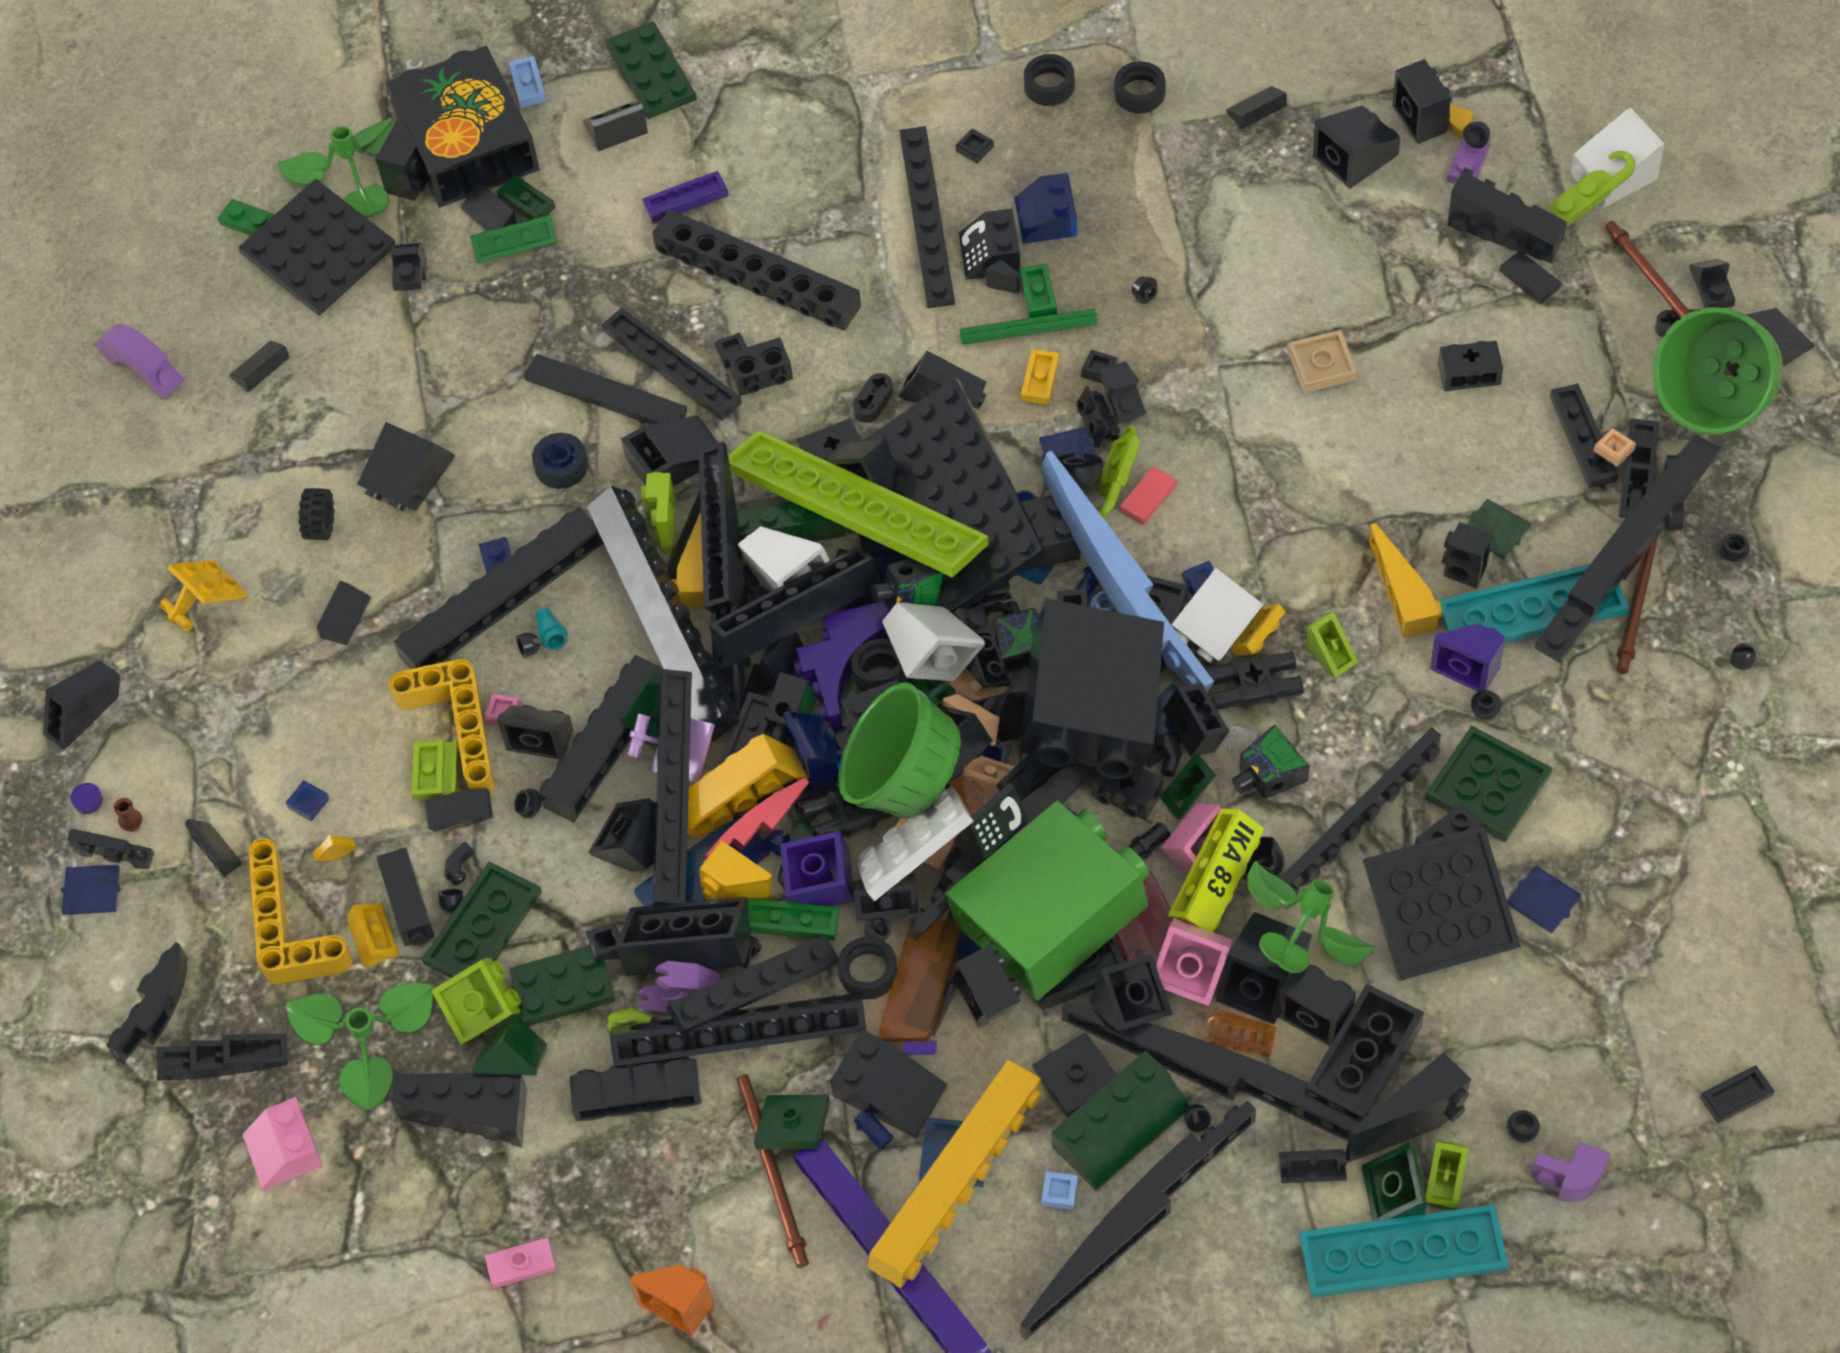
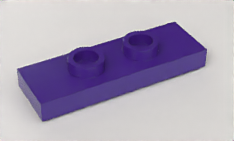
M718 171L642 198V201L652 223L655 224L662 220L669 209L681 214L727 197L729 193Z

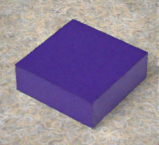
M906 1040L904 1042V1053L906 1055H935L938 1051L937 1040Z

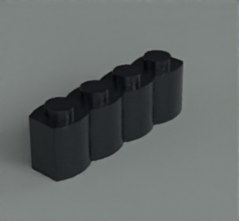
M689 1057L674 1058L667 1063H658L657 1061L645 1062L633 1068L625 1065L611 1066L603 1072L584 1069L578 1071L575 1075L569 1076L572 1112L575 1121H590L606 1116H626L637 1112H655L668 1108H684L702 1103L697 1061Z

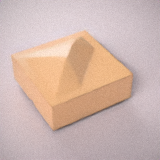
M1612 428L1595 444L1594 452L1615 466H1618L1635 450L1636 443Z

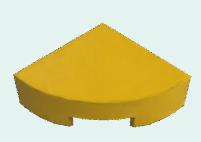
M1450 104V119L1448 123L1453 128L1454 133L1463 137V129L1472 122L1474 111Z
M329 835L312 853L315 861H331L351 853L357 847L354 839Z

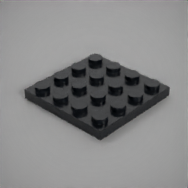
M315 178L239 246V252L320 316L391 251L392 245H396L392 237Z
M1485 826L1363 859L1398 981L1521 947Z

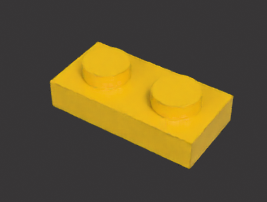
M1031 350L1021 391V401L1049 405L1060 361V353Z
M1279 603L1262 606L1229 649L1236 657L1258 653L1264 646L1263 641L1279 627V620L1286 611Z

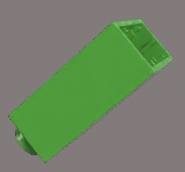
M1058 800L945 893L955 925L979 948L983 949L990 945L993 951L998 950L1006 965L1003 970L1036 1001L1041 999L1149 907L1143 880L1149 876V870L1140 856L1127 846L1123 847L1119 852L1114 851L1104 842L1108 837L1107 833L1092 813L1083 809L1075 816Z

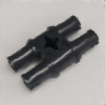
M1293 650L1272 655L1261 652L1258 656L1242 659L1233 658L1230 660V663L1204 668L1213 679V684L1231 681L1237 683V688L1211 692V700L1217 710L1237 706L1248 709L1249 706L1268 702L1274 704L1278 701V698L1304 693L1300 675L1278 680L1271 678L1272 673L1296 669V659Z
M839 786L831 789L825 788L821 795L798 803V812L804 821L826 812L831 814L833 818L827 822L812 826L811 833L813 837L840 831L843 838H850L852 834L867 828L874 829L878 822L894 816L890 813L870 808H861L845 801L840 793Z

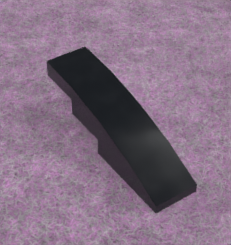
M1630 419L1628 438L1634 441L1636 446L1624 463L1619 517L1627 518L1653 485L1660 422Z
M286 1034L223 1035L222 1040L190 1041L189 1046L157 1047L156 1049L157 1081L228 1076L284 1066L288 1063Z

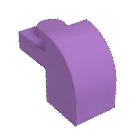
M1578 1142L1571 1163L1568 1164L1538 1152L1531 1176L1537 1178L1543 1185L1561 1187L1558 1200L1566 1202L1581 1201L1591 1196L1599 1187L1610 1153Z

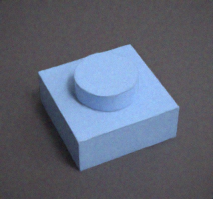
M1046 1171L1041 1206L1074 1210L1078 1175Z

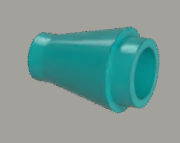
M550 608L539 609L535 613L541 645L548 650L562 648L567 642V629L553 615Z

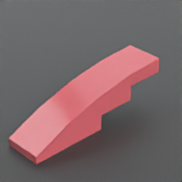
M803 778L774 793L748 811L705 854L704 861L707 860L721 841L729 846L732 844L742 851L759 828L770 835L807 788L809 781Z

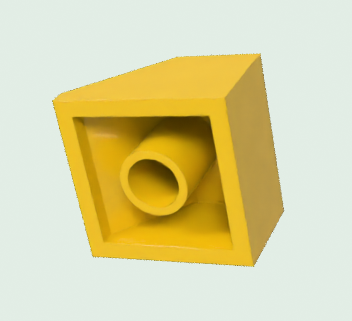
M723 841L719 843L699 868L700 887L702 895L706 900L738 897L770 900L772 898V875Z

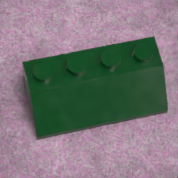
M781 496L736 503L741 541L759 527L806 540L810 539L813 542L845 537L844 526Z
M1144 1051L1051 1131L1052 1148L1097 1191L1184 1115V1111L1189 1104L1168 1071L1147 1051Z

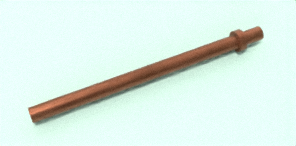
M1609 221L1605 228L1611 234L1614 244L1621 246L1680 319L1690 313L1687 307L1631 242L1629 233L1625 229H1621L1615 221Z
M1658 537L1641 558L1622 646L1618 647L1617 657L1619 659L1616 671L1620 674L1628 673L1630 662L1635 658L1636 651L1633 648Z
M743 1074L737 1077V1082L754 1135H756L761 1112L749 1075ZM759 1149L788 1239L786 1243L789 1252H792L797 1268L806 1267L809 1264L804 1249L807 1244L805 1238L800 1236L773 1149Z

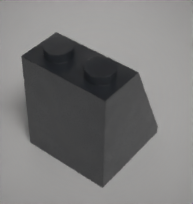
M1363 105L1315 121L1313 158L1349 189L1399 155L1400 136L1393 128L1385 125L1377 114L1370 112Z
M385 422L357 485L366 489L365 495L378 501L381 500L382 496L390 499L388 505L404 512L406 507L417 511L451 464L455 454L431 441Z
M1253 912L1227 954L1216 1001L1275 1025L1279 1014L1280 990L1292 973L1282 969L1278 963L1269 960L1261 951L1259 942L1264 934L1271 932L1280 934L1289 941L1296 928ZM1301 931L1294 944L1308 952L1312 934Z

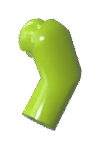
M627 1008L612 1012L607 1018L609 1022L606 1028L610 1032L611 1027L653 1022L655 1017L634 1008Z

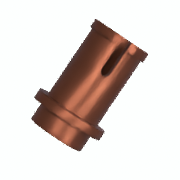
M120 798L113 806L114 812L119 817L118 824L125 831H135L142 823V815L138 810L134 809L130 799Z

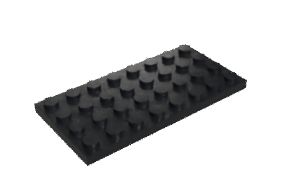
M956 377L863 440H885L896 464L892 492L988 535L989 545L954 577L943 573L939 603L941 607H944L952 614L957 609L970 607L1047 555L961 381Z

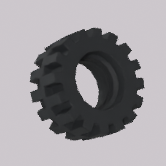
M306 488L303 490L299 502L300 510L298 511L299 530L303 539L329 540L331 537L335 509L333 508L334 500H332L333 494L330 489Z

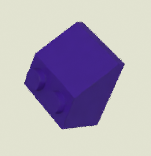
M1480 624L1438 633L1434 638L1430 670L1475 691L1487 690L1500 669L1506 636L1500 634L1494 628L1484 627Z
M840 831L780 844L785 897L787 900L830 907L854 902L850 851Z

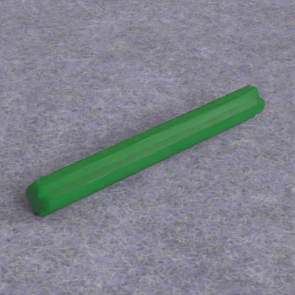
M1092 308L965 327L960 329V340L965 345L1098 324V314L1096 309Z

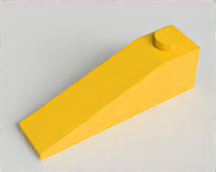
M701 512L677 566V579H672L679 589L678 594L686 607H704Z
M1371 524L1369 542L1402 637L1437 630L1439 618L1442 617V608L1439 600H1434L1430 588L1377 524Z

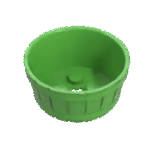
M1719 307L1703 308L1700 311L1695 310L1671 325L1666 331V335L1662 337L1658 344L1657 354L1653 362V380L1657 396L1660 397L1659 400L1668 414L1672 415L1671 417L1695 432L1724 434L1746 426L1760 416L1770 405L1781 385L1783 362L1776 341L1762 325L1741 312ZM1727 362L1739 364L1740 367L1737 369L1738 375L1736 377L1732 374L1728 376L1725 374V371L1728 369Z
M899 683L898 685L891 686L884 693H881L865 710L847 741L838 774L839 790L844 800L861 808H870L890 813L896 817L909 818L919 815L939 797L952 776L961 745L958 726L950 716L944 714L928 699L925 693L918 690L914 685Z

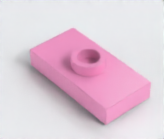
M548 1237L485 1255L493 1289L557 1271Z

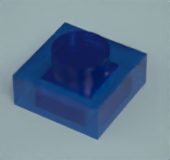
M507 537L478 544L486 573L490 572L497 563L503 562L512 556Z
M1210 560L1184 570L1181 574L1186 585L1189 586L1192 597L1214 571Z
M303 780L285 803L288 809L312 822L330 798L328 793Z

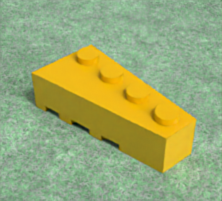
M762 734L751 739L748 745L737 753L729 755L725 762L717 768L706 772L702 779L689 787L687 834L701 838L734 820L732 814L735 812L750 811L758 805L757 800L770 793L774 794L784 789V785L795 779L799 781L803 778L808 779L795 749Z

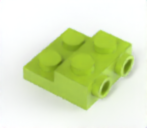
M662 472L647 473L646 485L641 486L642 503H645V518H650L652 529L655 530L656 543H661L663 554H672L675 547L677 504L670 473Z
M491 958L478 961L431 990L461 1045L467 1044L486 1031L509 1020L514 1014L517 1015L521 1012L518 1007L521 1004L519 995L513 988L508 989L503 980L506 976L503 966L498 961L493 962Z

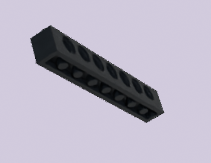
M668 210L652 232L655 250L662 255L672 256L688 266L693 265L704 270L711 276L723 278L734 286H741L751 290L757 296H765L772 299L779 305L795 309L806 317H813L823 321L829 327H837L845 331L861 308L860 291L673 210Z
M862 992L739 1009L683 1035L680 1034L673 1020L667 1019L611 1027L609 1037L614 1067L858 1033L862 1029L867 1031Z

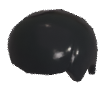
M1260 837V843L1254 850L1247 864L1246 872L1242 877L1247 881L1248 873L1255 861L1275 876L1282 872L1285 865V857L1273 837Z

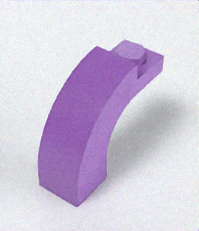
M115 324L93 344L112 365L116 362H121L133 369L162 399L166 398L185 380L166 360L168 356L146 336L125 324Z

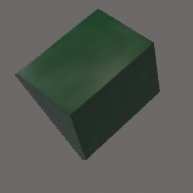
M514 1014L484 1043L472 1068L473 1074L536 1076L547 1052V1043Z
M1410 1141L1361 1165L1372 1221L1425 1214L1427 1201L1414 1142Z

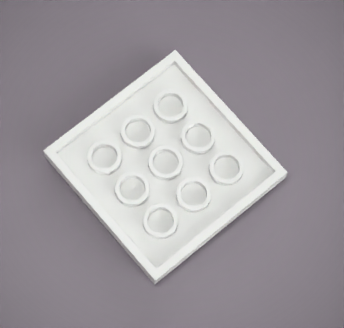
M952 786L947 790L944 788L939 797L922 813L906 818L908 822L899 829L897 827L890 829L883 836L882 839L884 841L877 847L870 846L858 857L860 860L856 864L865 889L874 901L973 822L960 795Z

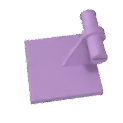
M638 714L634 731H630L629 737H632L627 755L640 758L644 741L658 744L657 738L646 735L649 716ZM691 719L689 781L697 782L701 778L715 724ZM657 750L651 772L657 773Z

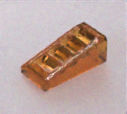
M1216 1008L1210 1016L1205 1041L1232 1051L1269 1057L1276 1027ZM1219 1025L1225 1026L1223 1033L1218 1031ZM1232 1028L1237 1029L1236 1037L1231 1036ZM1245 1030L1250 1031L1249 1041L1244 1040ZM1258 1033L1263 1034L1261 1045L1256 1044Z

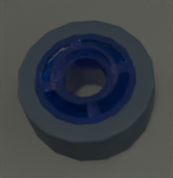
M562 432L550 434L542 438L534 447L532 461L535 474L540 482L546 486L556 489L569 488L579 483L586 475L588 459L585 446L574 435Z

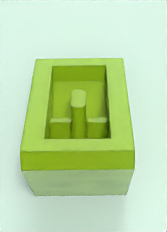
M1334 611L1328 612L1307 627L1306 649L1332 677H1338L1359 663Z
M1436 1140L1426 1191L1427 1203L1457 1209L1469 1146Z

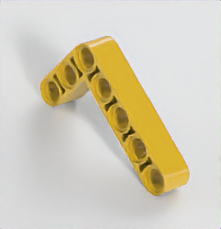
M457 659L393 674L389 679L388 686L394 702L399 708L410 709L449 700L452 701L463 775L468 789L487 788L490 794L493 793L495 779L479 684L472 663L465 659ZM476 726L475 728H473V729H471V730H466V729H468L469 727ZM479 777H484L482 780L474 781Z
M267 838L255 840L250 845L248 854L257 963L264 978L271 984H284L340 974L348 970L353 958L345 940L338 935L289 943L282 860L275 844ZM270 855L268 858L261 860L262 857ZM267 882H272L268 886H263ZM275 908L272 912L265 913L268 909ZM277 935L273 940L267 941L270 936ZM335 952H341L336 957H330ZM310 957L308 961L299 963L303 958ZM280 962L276 967L269 968L273 963Z

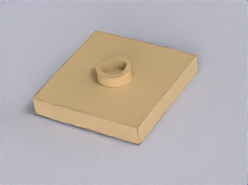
M1342 330L1287 343L1289 357L1304 393L1359 380L1358 370Z

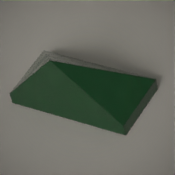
M1194 754L1161 794L1160 798L1175 817L1181 819L1217 775L1199 754Z

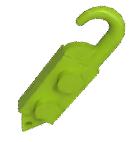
M1621 150L1611 153L1608 156L1610 160L1620 157L1626 162L1625 167L1613 177L1603 170L1590 172L1549 203L1548 212L1567 222L1566 228L1610 196V192L1630 178L1635 169L1633 156L1627 151Z
M1131 424L1118 440L1113 441L1103 467L1102 482L1098 488L1099 494L1105 497L1102 507L1098 510L1102 518H1105L1114 508L1120 490L1127 483L1130 469L1137 457V450L1141 441L1137 438L1136 429Z

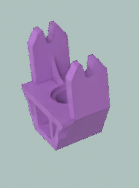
M666 961L656 968V972L666 975L658 977L656 983L660 986L648 985L637 992V996L647 999L640 1001L638 1008L647 1014L670 1016L666 1010L670 1002L722 980V974L698 964Z

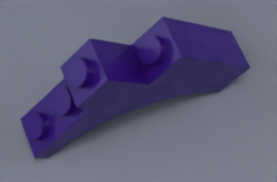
M885 601L824 616L826 628L821 629L823 641L796 648L798 660L793 661L796 676L808 680L813 688L815 699H822L823 704L818 706L823 723H829L831 732L842 728L841 700L845 687L853 674L851 666L853 653L860 645L870 640L890 639L882 622L891 611Z

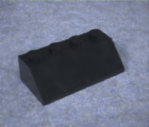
M747 897L630 907L615 947L626 976L658 973L656 972L657 966L666 961L698 964L708 969L744 966L750 948Z

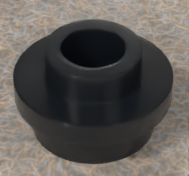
M1481 121L1470 122L1463 129V137L1471 147L1483 148L1489 142L1490 129Z
M1150 276L1139 277L1132 286V295L1141 304L1148 303L1157 294V281Z
M1732 533L1722 539L1719 551L1726 560L1740 562L1749 555L1750 545L1743 535Z
M1479 691L1471 699V709L1480 719H1492L1501 710V699L1492 691ZM1481 702H1489L1491 705H1484Z
M532 788L519 791L514 801L515 811L523 818H533L539 812L542 804L539 792Z
M1526 1110L1513 1113L1507 1121L1508 1134L1518 1142L1525 1143L1534 1140L1540 1130V1123L1537 1117ZM1520 1124H1524L1529 1128V1130L1521 1131L1517 1128V1126Z

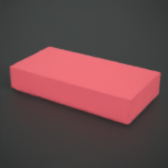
M1153 466L1122 502L1120 512L1144 525L1177 486V480Z

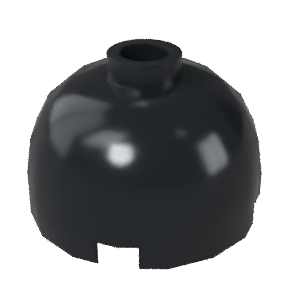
M1075 453L1055 455L1086 496L1091 495L1099 488L1103 475V459L1100 456L1090 453H1084V458L1075 457Z

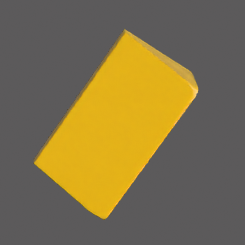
M382 903L353 905L347 915V922L363 967H369L398 956L399 951Z

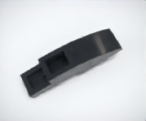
M177 942L170 949L163 952L154 969L141 979L137 992L142 1001L131 1009L129 1017L120 1028L112 1032L109 1042L106 1044L113 1057L122 1063H125L143 1039L152 1045L156 1042L177 1007L185 983L188 960L181 945Z

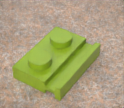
M457 739L445 743L444 740L414 742L413 800H429L457 792L459 759Z

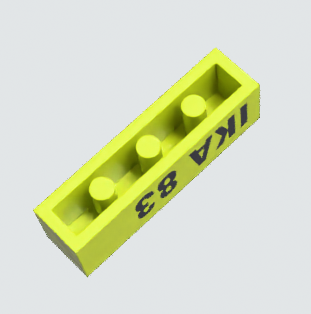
M1220 809L1167 916L1172 920L1175 918L1214 933L1220 925V919L1227 905L1233 898V892L1240 878L1246 872L1247 864L1254 850L1258 847L1260 837L1265 828L1240 809Z

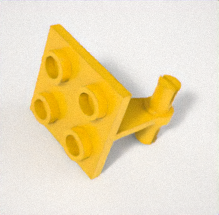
M208 559L169 564L168 570L184 586L175 605L169 598H164L161 600L159 607L168 614L167 617L172 623H177L184 632H188L193 628L194 623L185 614L197 598L204 604L245 599L247 593L214 560Z

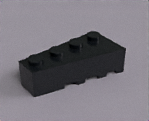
M1464 167L1451 191L1447 226L1457 231L1480 237L1485 241L1505 246L1510 250H1521L1537 260L1552 263L1564 240L1567 222L1537 205L1531 207L1525 205L1517 194L1511 192L1510 195L1499 191L1494 188L1496 183L1487 178L1483 182L1472 176L1474 171Z
M473 1073L395 1074L392 1105L399 1119L437 1128L438 1126L453 1129L454 1132L462 1134L468 1132L483 1136L484 1139L492 1141L510 1142L511 1145L522 1148L527 1087L522 1075Z

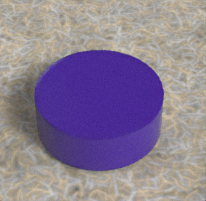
M92 783L78 785L70 796L75 810L82 814L95 812L103 802V796L99 788Z

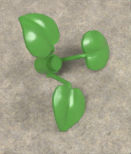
M389 118L361 130L355 135L352 134V130L349 127H336L330 133L332 143L328 144L329 152L327 159L321 153H303L289 160L278 161L279 169L286 179L296 185L307 186L315 178L321 182L325 176L324 171L330 169L333 153L335 152L339 158L348 159L359 190L349 193L344 201L365 217L379 215L388 207V194L383 187L377 184L363 189L352 156L356 150L359 153L366 152L370 156H377L394 126V120Z
M1257 861L1254 862L1247 876V886L1251 895L1258 902L1272 909H1278L1281 905L1289 909L1300 901V910L1304 914L1289 941L1282 935L1272 932L1262 936L1259 946L1269 960L1278 963L1282 969L1290 973L1303 972L1310 963L1309 953L1294 943L1309 917L1316 918L1321 915L1318 940L1324 943L1323 950L1332 959L1347 966H1356L1374 951L1375 946L1367 944L1338 929L1326 926L1328 911L1332 906L1329 902L1334 896V889L1328 883L1318 879L1313 880L1308 889L1303 888L1296 896L1291 886L1279 877L1266 871Z
M406 983L389 989L384 993L379 1002L380 1010L386 1017L377 1016L375 1013L370 1014L364 1008H354L338 1024L343 1016L341 1005L333 996L320 993L287 1001V1014L297 1035L312 1045L328 1043L333 1037L334 1030L340 1031L345 1026L348 1027L352 1037L359 1039L363 1060L356 1059L348 1062L340 1073L339 1083L342 1092L350 1101L363 1110L369 1111L384 1101L393 1083V1072L385 1058L375 1057L369 1060L365 1039L374 1030L373 1022L388 1023L391 1021L394 1029L401 1033L419 1031L430 1019L434 999L431 990L434 989V986L426 983Z

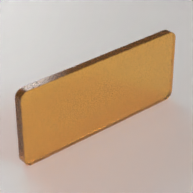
M936 921L917 942L908 934L906 935L897 966V974L891 987L878 1033L879 1038L887 1042L927 1041L931 1038L961 930V925L958 921ZM912 923L909 925V928H908L907 933H908L909 930L912 928V926H913Z

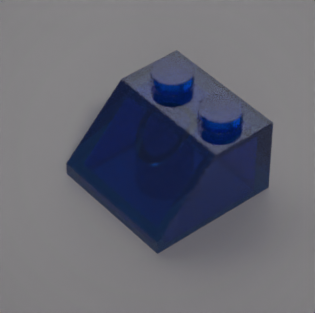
M1068 173L1041 176L1014 197L1022 244L1077 236V215Z
M791 711L783 713L790 746L795 749L808 776L807 780L812 791L814 792L838 782L839 767L841 766L840 762L844 751L842 748L836 749L834 745L836 736L831 725L825 726L818 715Z

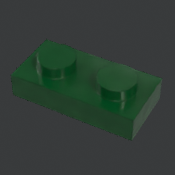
M517 175L510 178L496 191L498 198L529 220L548 215L556 208L554 200Z

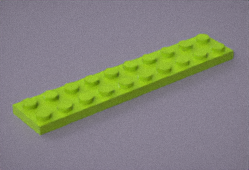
M756 431L728 454L732 474L950 577H954L989 545L988 535L763 431Z

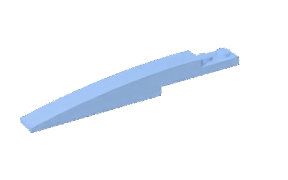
M1052 451L1047 452L1040 467L1041 473L1063 519L1071 530L1074 540L1117 611L1123 614L1163 621L1162 656L1166 665L1176 673L1183 686L1202 683L1208 693L1214 681L1148 595L1153 583Z

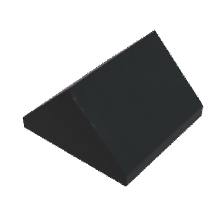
M630 102L583 120L598 152L648 133L642 103Z

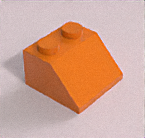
M678 1264L636 1274L630 1279L638 1305L690 1336H693L714 1305L706 1280L707 1277L694 1267H690L688 1270Z

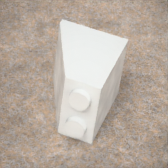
M1629 108L1573 154L1570 172L1577 182L1590 172L1596 170L1606 171L1613 177L1625 167L1626 162L1620 157L1610 160L1608 156L1620 150L1627 151L1633 156L1635 160L1633 174L1624 183L1610 192V196L1599 203L1605 208L1658 179L1665 144L1635 111Z
M759 527L738 543L751 571L769 592L830 561L823 546L819 543L764 527Z
M1215 568L1172 623V627L1175 628V631L1185 644L1189 641L1199 647L1196 652L1205 660L1211 662L1215 659L1219 662L1264 604Z
M897 602L882 621L907 678L954 681L985 645L984 640L950 611L940 606Z

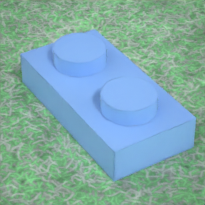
M531 56L508 62L520 108L547 102L535 57Z

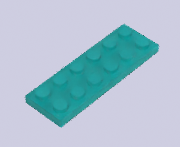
M1590 564L1439 600L1444 627L1446 631L1474 624L1491 627L1506 636L1504 644L1540 636L1567 601L1569 592ZM1620 585L1617 586L1591 623L1628 614L1629 607Z
M1495 1204L1299 1232L1311 1298L1508 1271L1509 1268Z

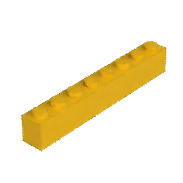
M1009 1059L869 1253L868 1269L900 1288L903 1287L908 1279L912 1281L917 1276L922 1266L920 1261L924 1255H931L940 1240L938 1236L943 1228L945 1230L950 1229L957 1217L955 1211L960 1204L965 1206L974 1193V1188H972L977 1180L983 1181L991 1169L990 1162L995 1155L997 1157L1002 1155L1007 1147V1138L1012 1131L1014 1133L1019 1131L1025 1120L1024 1113L1028 1108L1034 1109L1042 1095L1039 1091L1040 1077Z

